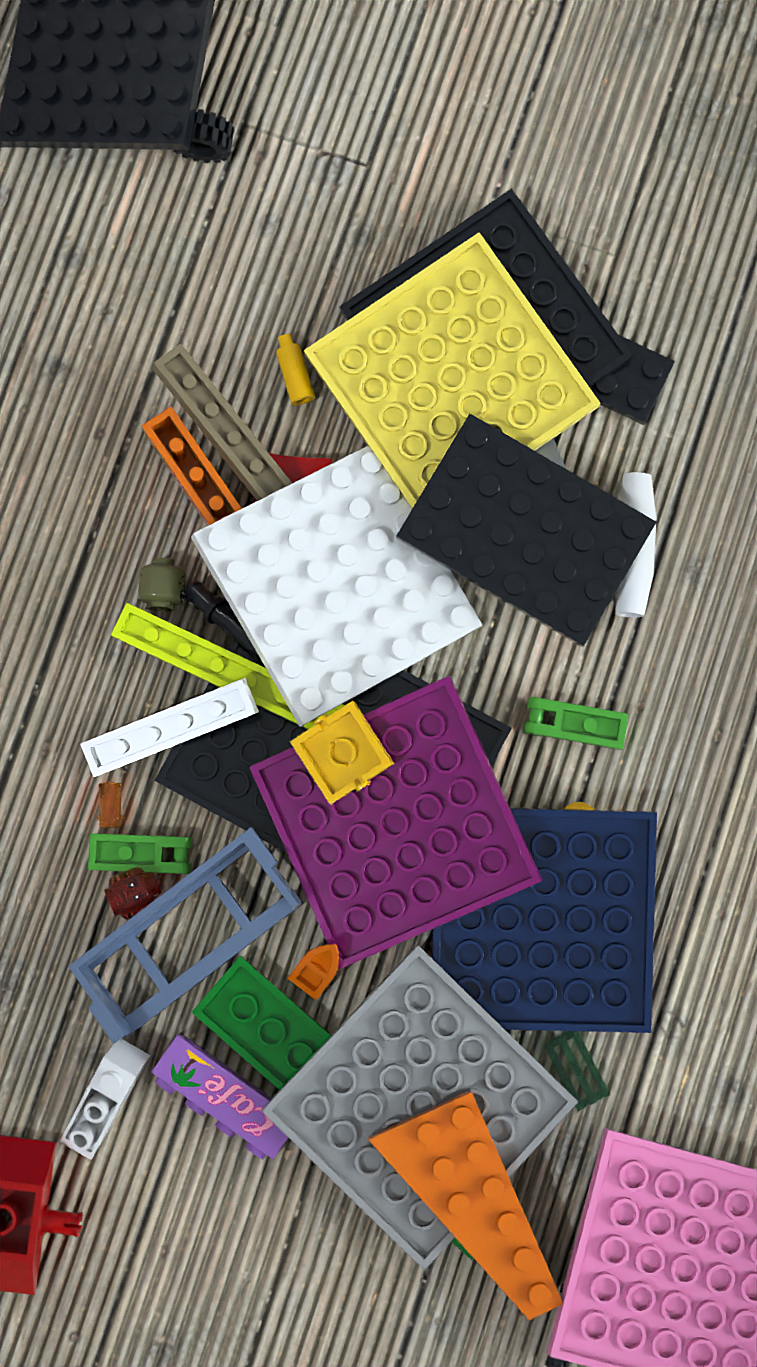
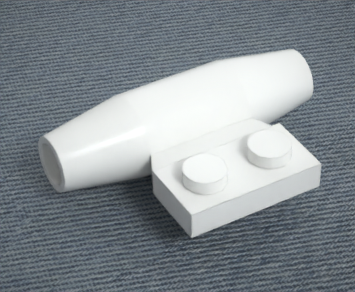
M641 472L623 474L618 499L656 521L652 476ZM656 525L613 596L615 615L627 618L644 617L654 575Z

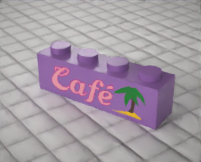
M182 1033L175 1037L151 1072L157 1076L155 1083L170 1094H173L175 1090L187 1098L185 1104L191 1110L201 1116L205 1112L218 1120L215 1124L218 1129L232 1138L235 1134L241 1136L248 1142L245 1147L261 1159H264L266 1155L274 1159L288 1138L261 1111L271 1099L269 1095Z

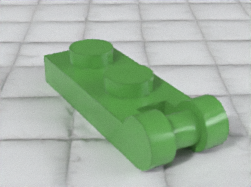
M537 697L528 698L527 709H530L528 722H524V734L623 750L629 714ZM544 712L555 713L553 726L542 724Z
M90 833L88 870L190 874L192 863H188V851L192 849L193 838ZM164 848H174L173 862H163Z

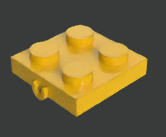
M351 701L330 716L325 714L313 722L315 726L290 741L329 804H333L354 789L358 792L370 784L369 780L394 764L354 701Z

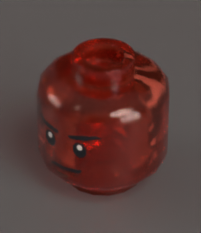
M138 866L112 876L109 879V888L104 889L115 917L121 915L127 921L156 900V895L161 894L154 873L146 876L144 870Z

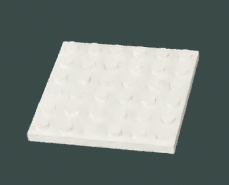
M369 446L193 533L191 536L192 541L300 727L482 626L481 621L451 570L396 539V535L412 509Z

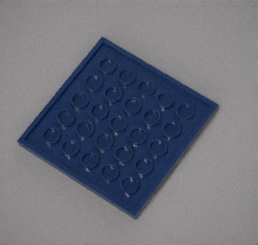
M510 808L542 881L433 928L432 959L504 1030L651 1033L657 812Z

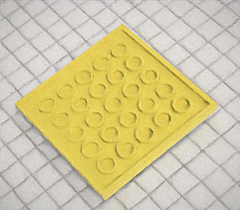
M477 233L304 350L307 359L366 444L375 453L411 509H413L469 413L535 451L599 408L601 404L480 233Z

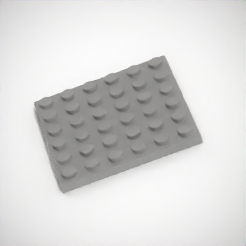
M416 945L269 1100L261 1111L425 1270L455 1236L388 1163L367 1137L470 1090L508 1177H510L578 1101L424 950Z

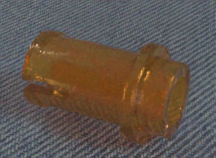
M99 783V815L96 816V820L99 821V827L120 828L121 821L125 820V816L121 815L122 783Z

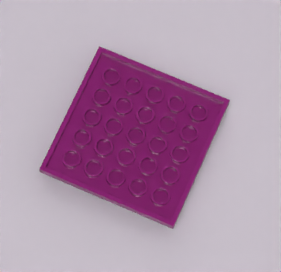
M447 676L363 715L394 764L371 778L369 785L363 787L358 792L354 789L333 804H329L294 747L249 767L327 944H337L339 953L338 969L542 881L451 676Z

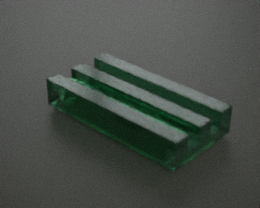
M567 1031L543 1044L565 1089L578 1101L575 1105L578 1112L584 1109V1107L598 1102L597 1100L611 1095L578 1031ZM571 1038L598 1088V1091L594 1093L567 1043V1040ZM559 1044L586 1095L581 1100L553 1048Z

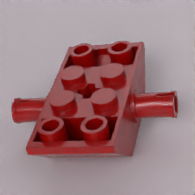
M0 1135V1212L6 1209L12 1215V1220L7 1224L4 1223V1217L0 1215V1291L35 1295L43 1237L46 1235V1232L79 1237L82 1225L79 1224L83 1220L82 1212L50 1210L48 1205L57 1146L55 1141Z

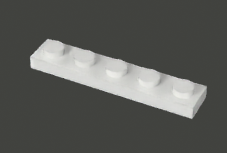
M243 678L81 743V747L93 777H96L258 713L259 710L247 680Z

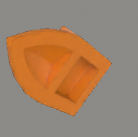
M325 944L312 950L309 949L287 979L317 1000L338 973L339 953L337 944Z

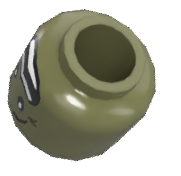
M154 558L153 564L141 568L138 598L146 604V609L162 612L174 611L175 606L180 605L184 601L186 573L180 567L174 566L175 561L173 559Z

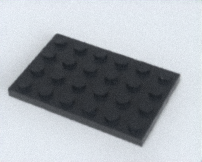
M469 413L396 535V539L583 648L657 522Z

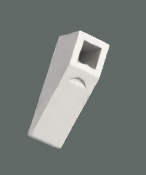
M123 1039L114 1043L103 1057L59 1142L92 1160L135 1086L150 1055Z

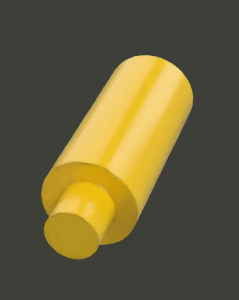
M283 334L278 337L280 348L276 350V355L291 405L307 404L316 397L300 344L293 343L291 334Z

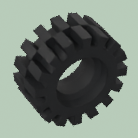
M198 109V112L195 114L190 149L173 150V152L176 154L182 153V157L186 159L192 157L193 161L199 162V159L204 160V163H210L211 160L215 163H220L221 160L226 161L230 157L235 129L230 121H226L225 117H216V113L210 112L206 114L204 110Z

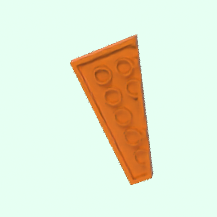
M470 1090L367 1137L372 1145L529 1320L562 1305L563 1301Z

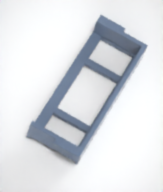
M252 827L68 966L94 1002L88 1008L113 1044L121 1038L133 1034L304 904L275 866L278 864L277 860ZM249 850L283 895V898L252 921L218 876L220 872ZM208 882L242 929L169 983L137 936ZM126 944L160 990L128 1016L124 1014L93 970Z

